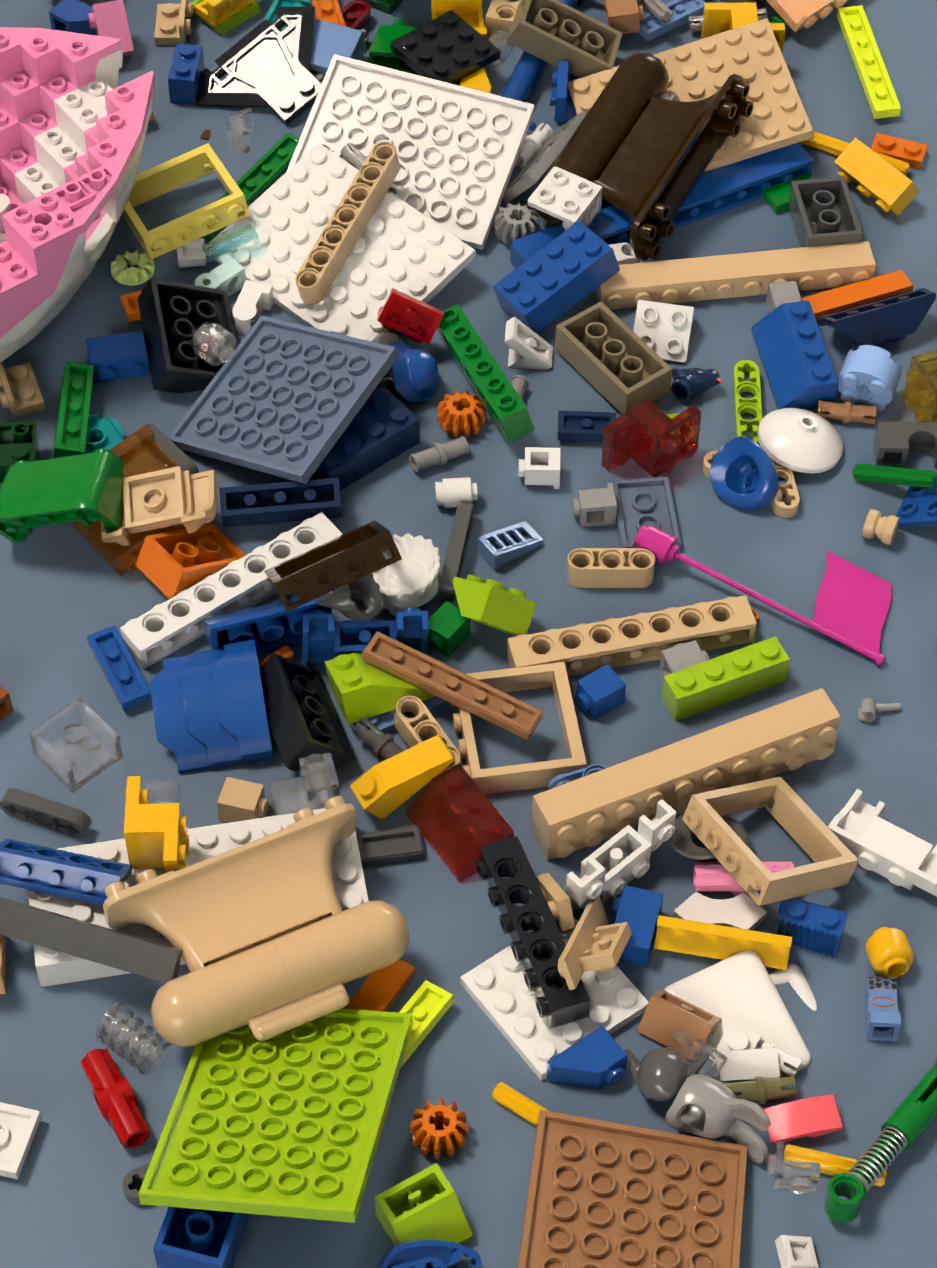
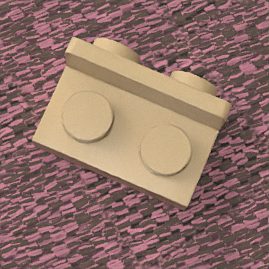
M181 0V4H157L154 33L155 45L176 46L177 44H186L187 35H191V19L188 18H193L192 2Z
M1 362L0 387H2L3 391H0V400L3 409L9 408L12 418L46 410L31 363L4 369Z

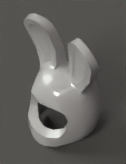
M701 1074L690 1075L667 1111L665 1118L668 1125L678 1131L696 1134L704 1138L716 1139L721 1136L726 1137L735 1144L748 1146L747 1157L753 1162H764L768 1158L767 1145L744 1122L761 1131H766L771 1125V1121L765 1110L754 1102L736 1099L734 1092L718 1080Z

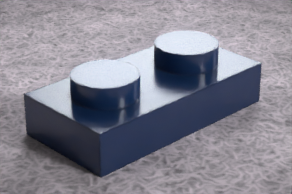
M559 410L557 440L615 442L616 413Z

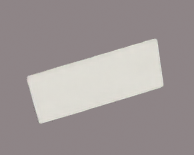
M776 1047L718 1051L721 1081L755 1079L758 1076L763 1078L780 1077L778 1050Z

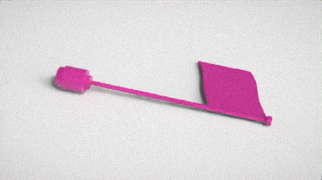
M644 524L638 531L633 546L651 551L655 556V561L665 565L668 561L673 562L678 558L875 660L876 665L881 667L886 656L881 653L879 654L881 630L891 603L892 587L890 582L827 551L826 571L815 599L813 621L679 553L680 546L677 545V537L653 525L649 527Z

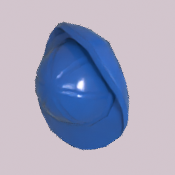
M390 341L388 346L396 347L399 353V357L391 366L393 382L397 393L405 400L411 402H422L432 398L440 385V376L434 357L421 349H415L400 342Z
M739 436L725 443L713 458L710 466V480L714 491L725 502L741 510L764 508L772 503L778 492V476L771 459L760 445L748 437Z

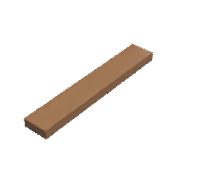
M378 631L362 652V660L526 740L530 739L543 718V711Z

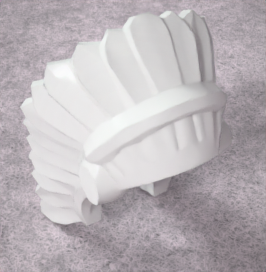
M407 533L400 537L394 534L392 537L402 559L372 573L375 582L379 584L383 608L388 609L390 614L396 616L397 612H402L403 609L418 608L428 603L438 592L440 585L438 575L441 564L438 547L433 546L432 539L425 540L422 535L413 537L410 533ZM383 552V555L386 560L391 558L389 555Z

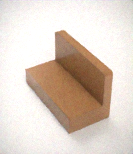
M661 989L651 996L639 1024L638 1032L695 1061L702 1055L709 1036L716 1031L722 1019Z

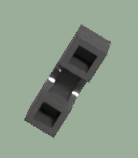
M877 422L874 436L876 465L905 468L908 453L920 450L931 455L934 461V468H937V423Z

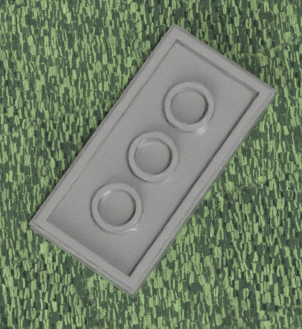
M580 112L547 139L506 188L503 199L507 203L540 179L558 157L586 116L584 112Z

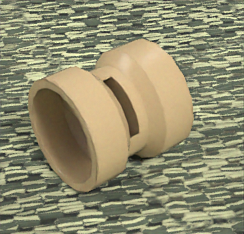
M871 508L865 520L862 537L872 539L877 536L882 543L891 546L898 529L900 517L894 515L882 517L880 511Z

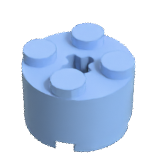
M861 345L858 350L853 351V348L849 350L838 377V390L841 393L840 399L842 402L851 401V404L861 403L868 406H877V412L883 411L885 406L891 402L902 374V365L897 359L895 363L890 358V352L877 346Z

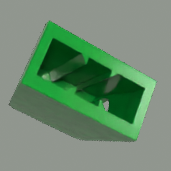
M395 20L393 25L379 26L369 49V63L419 75L390 50V42L416 28L408 26L404 20Z

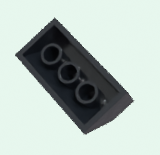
M273 653L259 670L267 721L273 734L272 738L280 751L284 766L291 771L313 775L352 764L356 757L320 672Z

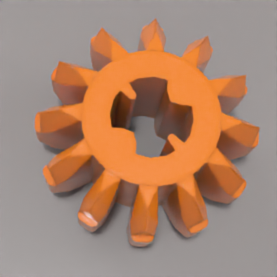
M455 390L453 396L445 394L443 401L439 402L437 407L439 426L443 427L445 434L453 432L455 438L460 434H464L468 438L470 432L478 434L480 427L484 426L486 421L484 402L480 401L478 394L470 396L468 390L463 394H459Z
M441 1097L438 1105L434 1106L427 1100L424 1104L425 1110L416 1108L414 1112L415 1120L410 1122V1132L413 1134L412 1143L414 1146H421L423 1156L433 1151L437 1161L441 1157L442 1152H446L452 1158L455 1154L454 1148L463 1149L465 1146L464 1138L469 1135V1126L466 1124L467 1115L465 1111L458 1112L456 1102L445 1106V1102ZM441 1127L443 1130H436V1128Z

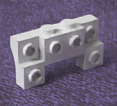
M856 789L845 807L833 818L828 828L854 853L859 860L858 864L862 868L882 875L894 885L902 886L910 891L915 885L937 897V844L932 851V844L882 819L885 803L879 801L877 806L874 807L862 801L863 791Z
M661 799L657 802L655 818L648 819L645 815L639 818L638 832L630 825H627L581 862L580 878L572 871L567 874L566 888L563 891L570 898L572 912L579 907H586L590 899H595L600 896L602 904L611 897L619 896L623 892L625 885L635 877L637 879L641 878L649 870L651 852L655 851L662 842L667 841L675 832L676 811Z

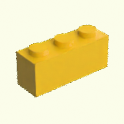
M856 137L834 161L840 170L837 174L845 176L848 184L851 181L858 185L856 189L866 198L874 197L877 200L875 204L885 213L892 211L895 215L899 216L920 192L912 180Z

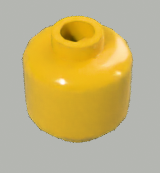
M878 928L865 944L871 966L879 975L893 978L900 977L908 972L914 961V953L908 938L900 929Z

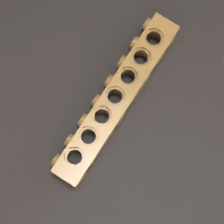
M746 595L727 597L722 600L698 602L694 605L677 608L670 607L661 611L638 613L633 616L617 619L609 618L595 623H582L567 628L549 629L545 632L528 635H517L516 637L507 638V658L510 668L565 662L567 676L594 672L607 664L611 668L660 660L662 650L671 648L678 643H688L694 640L697 641L701 651L754 642L757 623Z

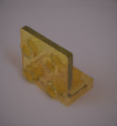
M937 350L911 357L910 367L907 370V382L903 390V399L905 404L913 410L916 422L936 423Z

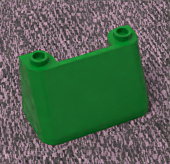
M97 449L94 453L33 462L16 461L14 465L9 466L0 487V534L12 543L26 541V535L32 534L34 527L77 521L87 527L92 526V522L99 521L104 523V529L106 530L120 528L124 461L108 449Z

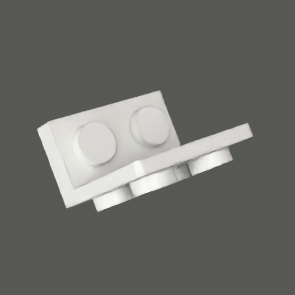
M555 166L528 198V205L562 220L565 231L579 220L588 227L601 210L602 186Z
M638 300L633 332L664 361L685 363L691 326L694 320V307Z

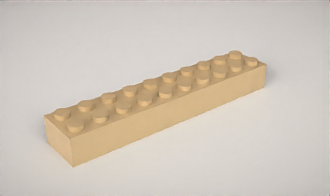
M820 688L533 795L531 832L547 861L555 858H565L576 850L600 844L603 840L615 836L627 825H630L633 829L637 828L639 818L642 815H645L648 819L655 818L657 802L661 799L676 811V814H681L686 811L689 801L694 794L770 779L787 770H797L803 764L813 760H823L834 753L841 716L824 689Z

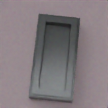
M419 826L356 834L362 867L424 859Z

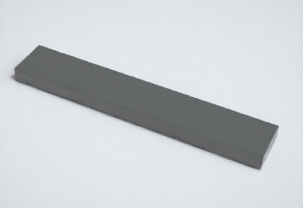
M0 897L1 935L164 983L177 978L183 952L181 949Z

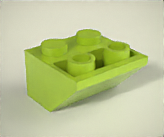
M468 574L467 579L454 576L453 586L461 616L512 635L527 634L537 603L526 599V592L511 587L508 590V588L504 587L503 583L488 578L485 583V579Z
M437 1163L374 1197L375 1215L394 1245L415 1239H442L462 1245L473 1239L472 1231L457 1195Z

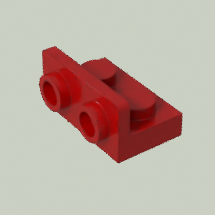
M392 288L383 307H380L378 311L377 321L390 331L398 330L405 333L410 340L416 343H421L422 341L429 345L444 316V312Z

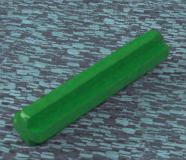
M858 463L855 464L852 471L856 481L931 489L937 483V473L931 470Z

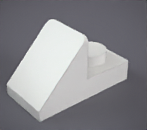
M516 317L506 321L505 343L510 347L508 367L537 370L552 368L553 346Z

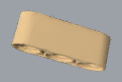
M577 548L568 554L567 581L570 585L577 588H646L652 584L654 579L655 556L647 549Z
M411 695L402 697L395 709V728L410 748L423 742L420 739L422 736L431 738L436 735L441 736L454 756L455 761L451 763V767L445 768L436 776V782L449 783L453 781L460 764L459 751L418 697ZM411 712L416 717L407 718L402 713Z

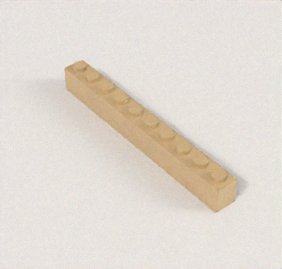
M869 241L619 265L620 271L595 290L598 303L603 302L610 310L637 307L638 300L673 304L766 295L769 283L796 281L799 291L838 288L873 278L876 263Z

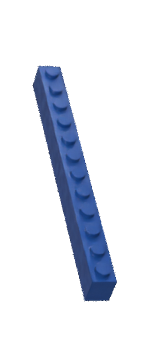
M798 142L703 173L672 219L675 229L762 198V191L770 186L789 181L804 174H811L813 159ZM614 205L600 210L588 226L591 231L608 245L617 243H629L631 245L630 228L632 222L622 210ZM563 223L511 241L510 262L515 269L565 232Z

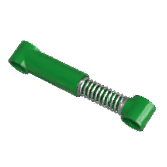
M937 1059L931 1069L881 1126L882 1132L860 1156L859 1160L853 1164L852 1168L847 1173L837 1174L831 1178L827 1188L824 1209L832 1220L839 1223H847L857 1218L861 1203L866 1198L870 1187H873V1183L877 1182L881 1174H884V1170L888 1169V1166L891 1165V1162H894L902 1150H908L937 1116ZM839 1196L847 1197L849 1200H843Z

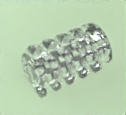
M117 1002L100 1019L96 1033L97 1039L103 1044H107L110 1050L116 1051L119 1057L127 1059V1063L137 1067L138 1072L146 1075L156 1071L167 1058L171 1044L165 1043L162 1045L164 1039L159 1033L153 1035L154 1027L147 1025L143 1028L144 1020L140 1017L133 1020L134 1012L130 1009L123 1012L124 1004Z

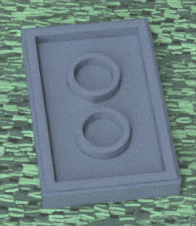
M669 476L611 481L617 503L616 525L620 548H637L633 546L634 539L640 528L645 524L649 527L653 525L677 537V545L680 546L681 551L682 544Z

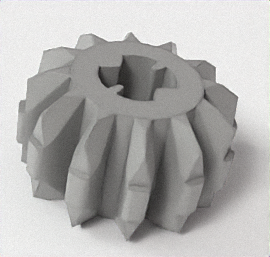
M520 202L517 205L508 203L506 208L500 207L494 219L497 239L503 240L504 245H507L511 241L539 232L540 222L537 210H532L529 205L521 206Z

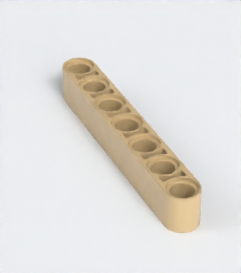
M383 141L377 143L372 148L299 269L295 281L304 303L313 305L323 300L399 173L400 163L396 147L393 143Z

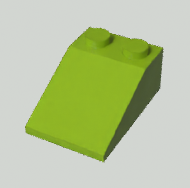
M362 653L342 654L334 659L325 661L331 692L348 725L361 721L365 717L370 718L395 710L398 701L407 695L418 697L421 701L436 696L362 660Z

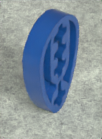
M415 1239L403 1241L390 1247L381 1257L377 1268H426L425 1264L428 1262L434 1268H447V1266L459 1262L461 1254L471 1258L472 1263L466 1265V1268H481V1258L474 1249L453 1241Z

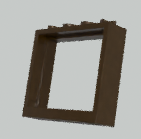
M374 520L271 567L264 572L276 598L288 612L401 560L402 557L390 531ZM383 552H385L391 558L386 560L383 555ZM296 592L299 600L290 604L286 596Z

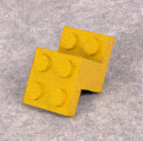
M704 3L701 39L758 21L756 3ZM770 23L783 54L785 23Z
M127 776L124 837L129 865H133L132 869L164 868L165 873L175 872L188 867L186 855L190 854V835L187 834V816H181L180 804H149L148 789L142 788L141 776Z

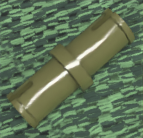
M794 1075L772 1079H763L762 1076L755 1077L754 1081L724 1083L733 1092H740L735 1095L736 1099H744L750 1102L758 1101L759 1105L766 1104V1100L797 1097L796 1088L781 1089L783 1086L796 1085Z

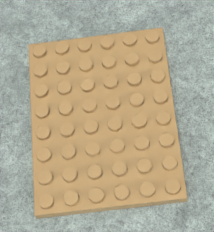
M768 18L653 55L659 58L668 70L669 83L665 93L669 97L676 95L678 101L691 102L710 97L720 90L732 74L742 76L743 82L750 85L747 100L754 104L752 114L748 118L741 116L739 119L741 124L739 134L736 137L728 136L704 172L814 138L812 126ZM619 66L567 82L577 115L580 112L588 113Z

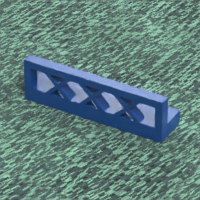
M5 839L0 843V884L103 905L107 899L104 891L105 888L115 882L124 883L132 874L133 865L11 839Z

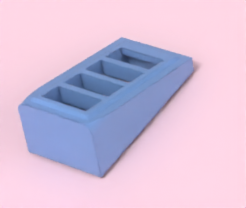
M524 521L481 536L477 539V551L496 570L542 545L543 539ZM525 532V533L529 536L530 539H527V540H526V539L522 536V533ZM516 537L520 542L516 543L513 538ZM508 542L510 546H506L504 543Z

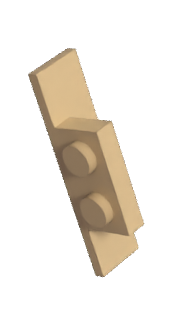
M600 896L589 900L566 947L558 959L559 974L562 978H565L569 990L576 989L584 972L593 970L605 972L616 967L632 934L628 922L608 925L609 922Z

